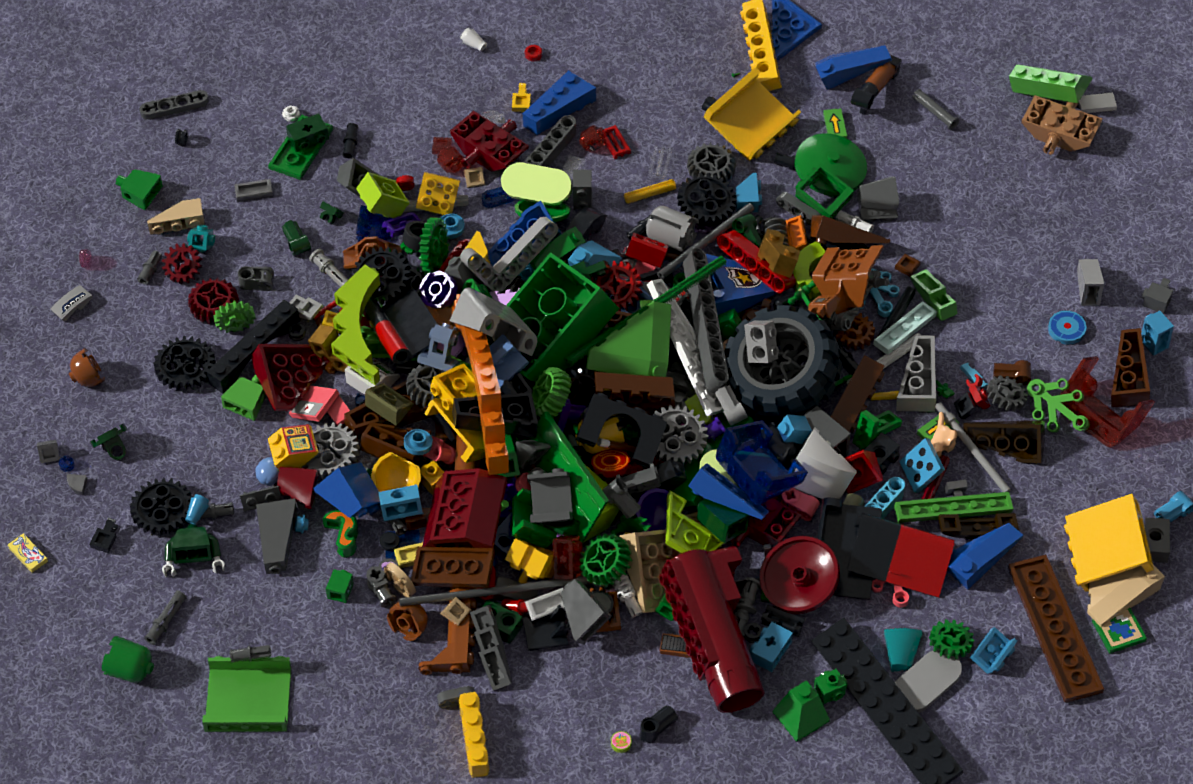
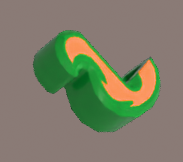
M332 510L326 513L323 517L324 528L339 530L336 541L337 553L344 558L351 557L357 549L356 538L359 532L356 517L349 518L340 510Z

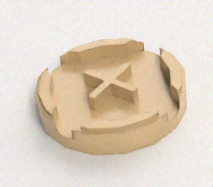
M391 562L384 567L387 579L394 581L393 586L404 597H411L416 593L412 581L400 567Z

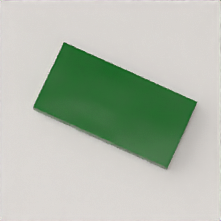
M301 115L297 121L305 119L307 116ZM325 123L328 128V135H330L334 129L333 125ZM286 137L269 163L268 169L301 180L325 141L296 152Z

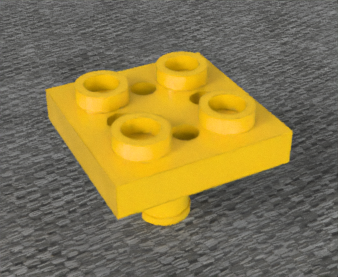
M424 172L416 208L442 215L452 214L460 180Z

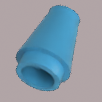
M195 494L194 498L192 497L185 520L196 525L209 507V500Z

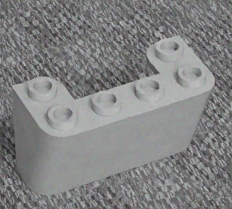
M468 287L462 291L451 316V322L480 331L492 337L494 342L504 334L520 353L529 356L533 355L537 345V337L512 308ZM490 319L492 321V325L488 330H486L485 324L487 320Z

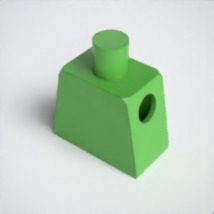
M254 375L251 381L243 377L239 378L221 396L223 408L255 421L266 395L257 375Z

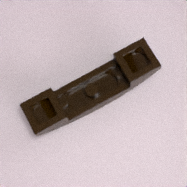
M1016 513L996 514L995 518H959L958 514H939L938 516L941 533L956 538L976 539L1007 523H1010L1019 531Z

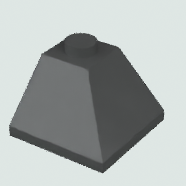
M352 158L339 166L337 181L360 197L356 189L367 172L377 173L355 158Z

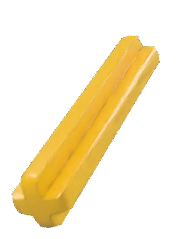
M674 179L630 191L624 194V200L628 204L675 190L676 183Z

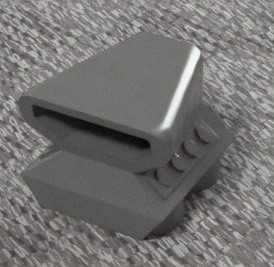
M895 176L859 186L857 199L861 220L871 223L876 219L889 222L894 220V218H898L899 197Z

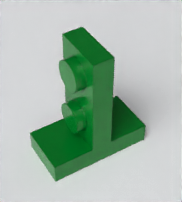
M867 410L862 411L853 443L861 450H864L880 433L886 434L901 427L903 420L889 410L877 416H874Z

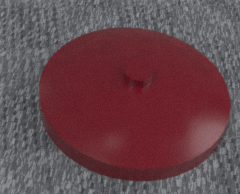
M809 536L791 537L778 543L767 554L760 570L761 588L767 599L776 608L791 614L808 613L823 606L833 596L840 579V567L833 551L823 541Z

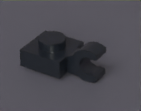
M108 518L103 529L97 528L89 544L91 548L106 553L110 552L117 538L116 533H114L118 527L115 524V519Z

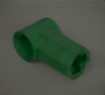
M748 214L734 219L732 223L733 230L738 231L760 248L762 239L756 229V218L752 214Z
M289 220L285 222L282 226V231L288 240L290 251L293 252L292 255L296 256L311 250L308 237L303 235L297 221Z

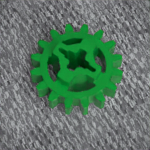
M945 619L944 624L939 621L937 626L933 625L929 636L930 646H934V652L940 651L939 656L945 654L947 659L954 656L957 660L959 655L965 657L966 653L971 652L974 639H972L973 633H969V627H963V622L958 625L956 620L949 623Z

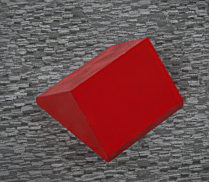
M633 232L626 256L661 268L668 245Z
M862 450L845 457L849 464L857 471L846 489L848 494L883 481L875 452Z

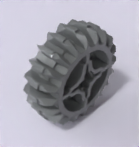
M711 142L709 145L703 143L702 147L697 146L695 150H692L687 163L689 176L694 174L699 177L700 173H702L706 177L707 173H709L710 177L713 178L716 174V179L718 180L723 177V183L727 182L728 179L731 180L736 167L735 156L731 153L730 149H726L725 145L720 147L718 143L712 145Z
M418 365L417 368H413L406 381L407 395L410 396L411 401H416V405L422 404L423 408H425L431 400L438 399L439 396L435 397L431 393L430 386L433 377L445 371L427 365Z

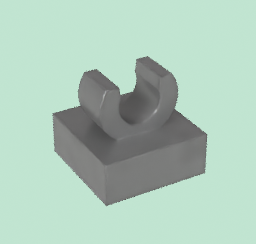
M56 440L37 443L41 463L60 460Z
M965 479L947 482L944 487L945 494H952V497L963 496L968 487L967 481Z

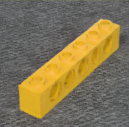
M751 0L742 3L743 11H740L742 20L746 23L743 24L745 34H748V37H745L747 46L751 49L748 51L750 60H753L751 69L756 68L760 72L757 80L768 91L782 88L765 4L763 0Z

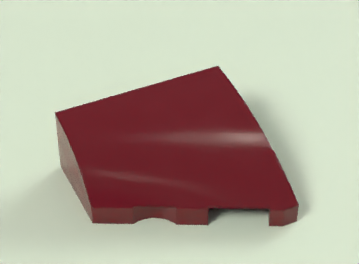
M280 467L277 481L280 493L290 496L291 499L295 498L296 502L300 501L305 504L306 508L311 509L316 495L313 488L319 476L318 470Z

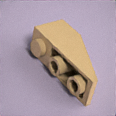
M201 199L181 201L148 220L150 234L180 231L181 229L195 228L197 225H205Z

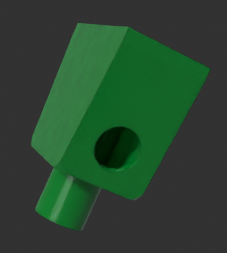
M136 169L132 170L128 177L119 175L116 179V185L121 187L122 197L145 211L163 187L161 175Z

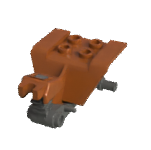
M883 245L871 246L869 249L840 250L839 247L827 248L813 271L812 280L822 296H818L810 302L808 310L818 315L820 319H823L832 332L850 329L851 323L858 314L859 309L864 306V301L873 287L888 286V278H879L881 272L879 270H871L884 248Z

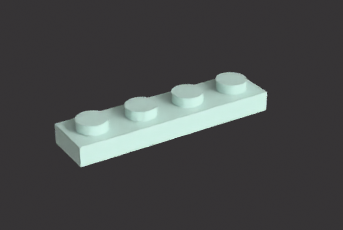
M922 301L874 339L873 345L885 354H890L935 318L937 311Z

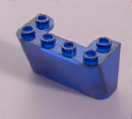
M763 420L728 427L716 452V459L755 505H761L800 485L808 473L797 459L793 460L787 471L767 447L774 433ZM762 429L765 431L766 434L765 439H763L761 436Z

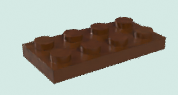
M417 547L411 581L414 586L489 588L495 550L493 548Z

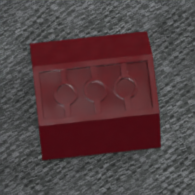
M481 468L445 471L436 482L422 547H442V543L469 541L474 548H493L502 509L501 502L504 499L508 480L507 477L499 474L489 475L487 470Z

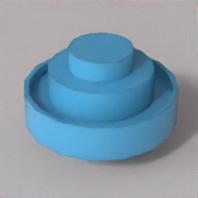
M446 214L441 217L444 220V224H446V229H448L447 236H449V239L457 238L463 234L465 224L461 216Z
M411 430L404 437V448L413 455H424L432 449V436L425 430Z

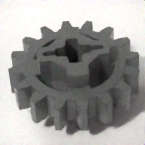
M999 375L998 379L993 377L986 390V393L989 394L988 399H993L992 404L997 403L998 408L1003 407L1006 411L1009 408L1013 412L1016 409L1021 410L1026 404L1028 394L1025 393L1026 388H1021L1022 383L1017 384L1016 379L1011 380L1008 376L1005 379L1001 375Z

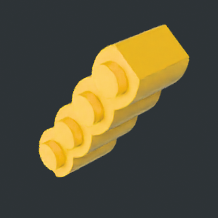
M476 692L464 693L459 697V707L469 773L473 778L487 776L489 773V760L480 700Z

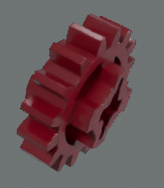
M185 243L182 244V247L176 244L175 249L169 247L170 253H164L167 258L162 259V262L166 264L162 267L164 271H167L165 276L170 277L171 281H176L179 284L182 283V280L185 283H189V278L195 280L194 274H200L197 269L203 267L199 263L202 261V258L198 256L199 251L194 250L193 246H188ZM188 253L192 256L193 261L189 259ZM171 266L175 268L176 274L172 271Z

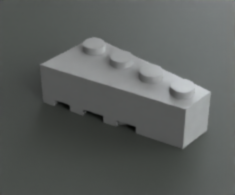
M915 335L904 378L902 379L901 388L897 396L896 411L935 412V336Z

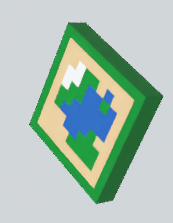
M1130 607L1101 627L1092 619L1109 654L1146 642L1147 640Z

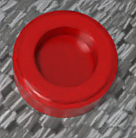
M538 45L526 47V59L529 61L540 60L542 58V48Z
M403 175L396 179L402 191L411 190L415 186L412 176Z

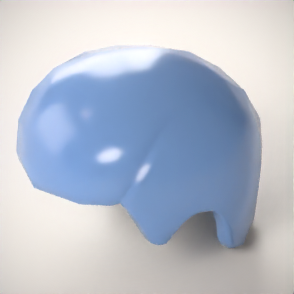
M273 457L264 458L255 468L257 480L261 484L268 486L277 483L279 468L275 467Z

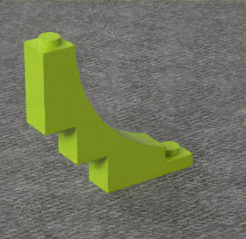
M365 264L334 293L335 302L342 310L333 318L334 328L341 335L331 343L333 355L373 385H376L380 381L379 369L373 364L372 353L362 337L361 320L369 298L380 286V275L376 269L370 268Z

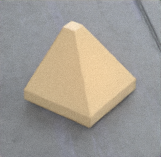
M482 167L464 170L467 188L485 185Z
M455 597L440 614L459 625L471 609Z

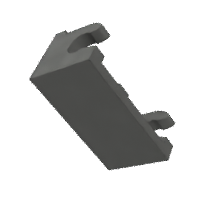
M654 463L650 464V468L623 477L620 474L616 475V478H620L627 485L628 493L631 496L661 486L657 467Z

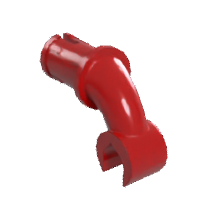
M505 598L502 601V605L507 606L504 608L510 611L514 610L520 615L528 612L525 604L526 601L523 599L512 600Z

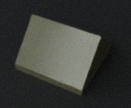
M384 383L368 388L365 392V406L395 426L398 425L414 405L413 402Z

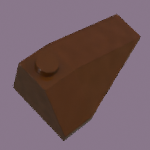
M813 215L811 219V237L816 238L815 242L826 245V243H890L891 241L890 239L823 215Z

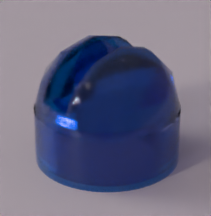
M69 455L61 457L59 459L60 469L64 472L71 471L75 467L74 459Z

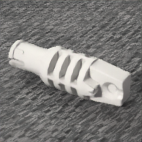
M622 575L620 577L621 581L616 580L613 586L615 591H617L620 601L626 604L631 617L634 618L642 614V610L628 575Z

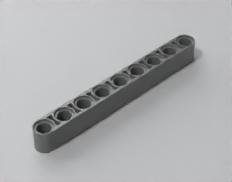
M694 248L683 261L685 279L708 265L707 256L703 250ZM709 275V277H705V280L703 279V281L695 283L696 286H691L687 290L704 385L708 391L715 393L729 380L711 277Z

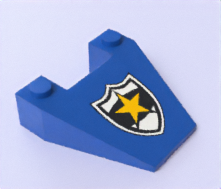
M706 254L708 264L718 258V256ZM726 259V266L724 265V267L716 269L717 272L710 276L711 282H715L718 290L713 291L717 315L734 308L738 314L763 301L764 298L767 299L777 294V292L734 260Z

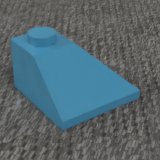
M591 240L579 245L569 257L568 263L569 266H573L579 262L586 261L591 266L604 260L612 267L613 261L618 265L622 257Z

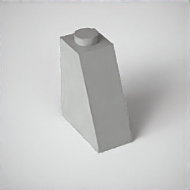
M1079 259L1077 275L1081 306H1100L1104 280L1098 259Z

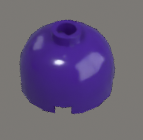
M442 271L428 273L422 279L419 289L422 295L420 296L421 300L425 305L434 309H444L452 305L454 300H456V294H458V287L454 278Z

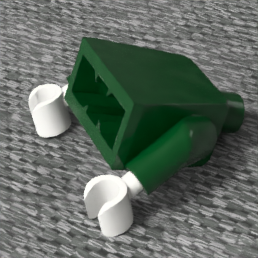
M190 524L187 528L178 529L176 535L165 545L166 564L162 568L165 577L168 570H172L171 574L173 577L176 575L172 562L174 564L212 561V558H214L212 563L213 572L216 573L215 567L218 565L222 566L224 571V562L220 559L219 541L212 534L207 533L205 527Z

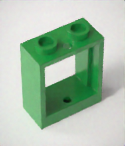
M821 164L816 168L813 167L808 172V177L804 181L800 180L795 187L796 198L818 211L821 215L832 219L852 199L854 193L853 189ZM818 178H821L840 194L827 209L806 193Z

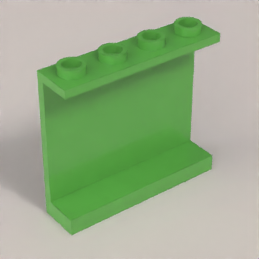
M222 656L208 658L210 672L206 715H203L202 720L205 732H287L291 680L290 657L277 656L253 659L252 662L245 660L234 663L231 662L230 658Z

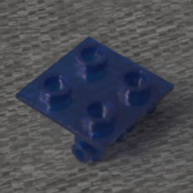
M360 205L355 234L357 235L356 239L360 242L365 237L377 236L382 240L391 242V233H387V228L384 229L382 224L384 221L392 218H386L378 213L373 214L368 211L366 206Z

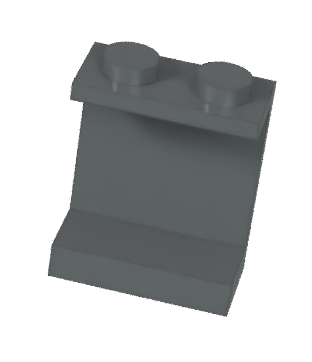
M563 468L552 469V473L537 470L533 471L532 475H527V479L531 481L533 515H530V522L544 524L574 521L569 472H564Z

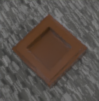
M904 254L895 265V269L910 277L918 269L921 262Z

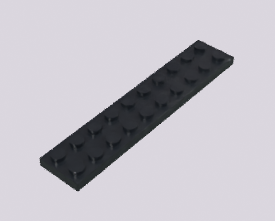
M844 617L811 640L832 670L837 669L840 675L843 674L848 684L846 688L920 784H949L964 773L963 769Z

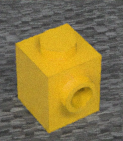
M435 461L424 464L420 468V482L432 496L434 495L436 482L444 473Z

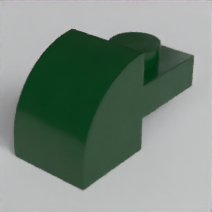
M604 260L591 266L586 261L571 266L595 284L594 276L596 278L607 274L606 271L611 269L609 263Z

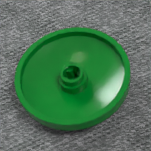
M823 133L807 138L800 144L795 156V169L799 178L803 181L808 177L807 174L813 167L816 168L821 164L856 191L863 183L867 173L866 158L860 148L847 138L836 134ZM818 178L809 187L824 195H840L821 178Z

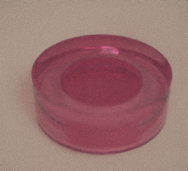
M82 249L79 253L80 265L82 268H90L91 252L89 249Z

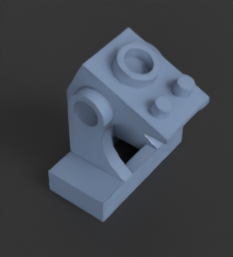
M443 323L442 326L435 324V327L429 333V338L431 339L429 350L419 354L417 362L443 371L459 366L461 361L451 357L452 346H456L458 336L461 335L458 332V328ZM438 343L445 344L443 354L437 352Z

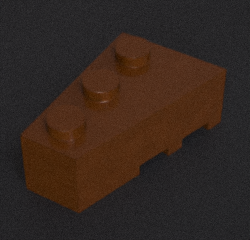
M370 422L361 435V451L380 458L388 452H392L418 465L423 455H413L404 448V437L413 428L403 430L396 429L393 425Z

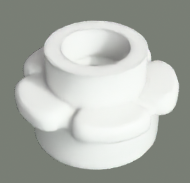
M288 106L284 108L282 116L287 121L293 122L298 119L300 111L295 106Z

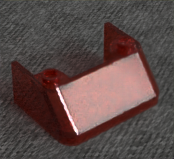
M1097 356L1083 358L1068 381L1069 388L1062 391L1060 395L1080 390L1084 394V399L1081 402L1070 401L1063 402L1062 404L1077 416L1082 415L1089 420L1090 425L1086 431L1107 447L1117 446L1140 426L1155 401H1141L1134 410H1128L1120 417L1093 396L1098 384L1096 379L1090 375V372L1099 358ZM1076 393L1075 399H1079L1080 393ZM1078 420L1077 424L1081 426L1083 421Z

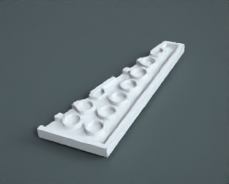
M662 279L652 280L647 284L653 300L669 290ZM672 299V301L670 300L667 303L671 304L670 337L705 414L711 416L723 413L724 410L715 393L708 391L704 385L695 331L676 300Z

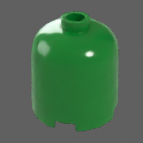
M119 636L113 637L109 643L112 646L110 653H105L102 662V671H104L105 675L131 683H138L147 674L150 675L152 673L154 663H152L151 651L148 648Z

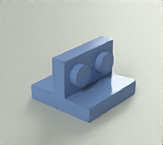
M504 334L489 346L501 389L503 382L507 379L510 382L529 364V361Z

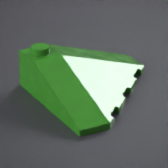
M655 301L649 303L647 310L641 314L636 313L626 321V326L619 331L615 329L605 337V342L598 347L594 345L589 349L586 368L606 373L666 377L669 360L671 304Z

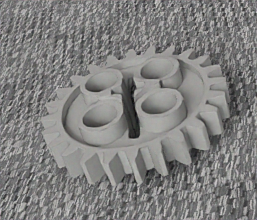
M678 404L676 409L669 405L667 411L664 407H661L660 413L655 411V415L663 417V420L667 422L665 428L667 433H663L656 455H660L658 461L665 458L666 461L669 459L676 462L680 461L684 466L685 460L690 464L692 457L697 460L699 454H703V448H706L708 435L705 433H707L708 428L703 427L705 421H698L700 414L693 416V409L687 412V406H685L683 410H680ZM677 421H681V422H683L685 425H682V426H681V425H678L676 422H677ZM689 437L692 438L694 441L689 442L685 438ZM668 445H674L677 449H670Z
M334 422L330 427H328L327 423L324 424V428L317 425V430H313L319 453L302 468L318 470L319 475L324 480L326 475H330L338 467L351 465V462H357L356 456L360 455L358 451L360 446L357 436H354V431H350L348 426L343 428L341 423L337 427Z

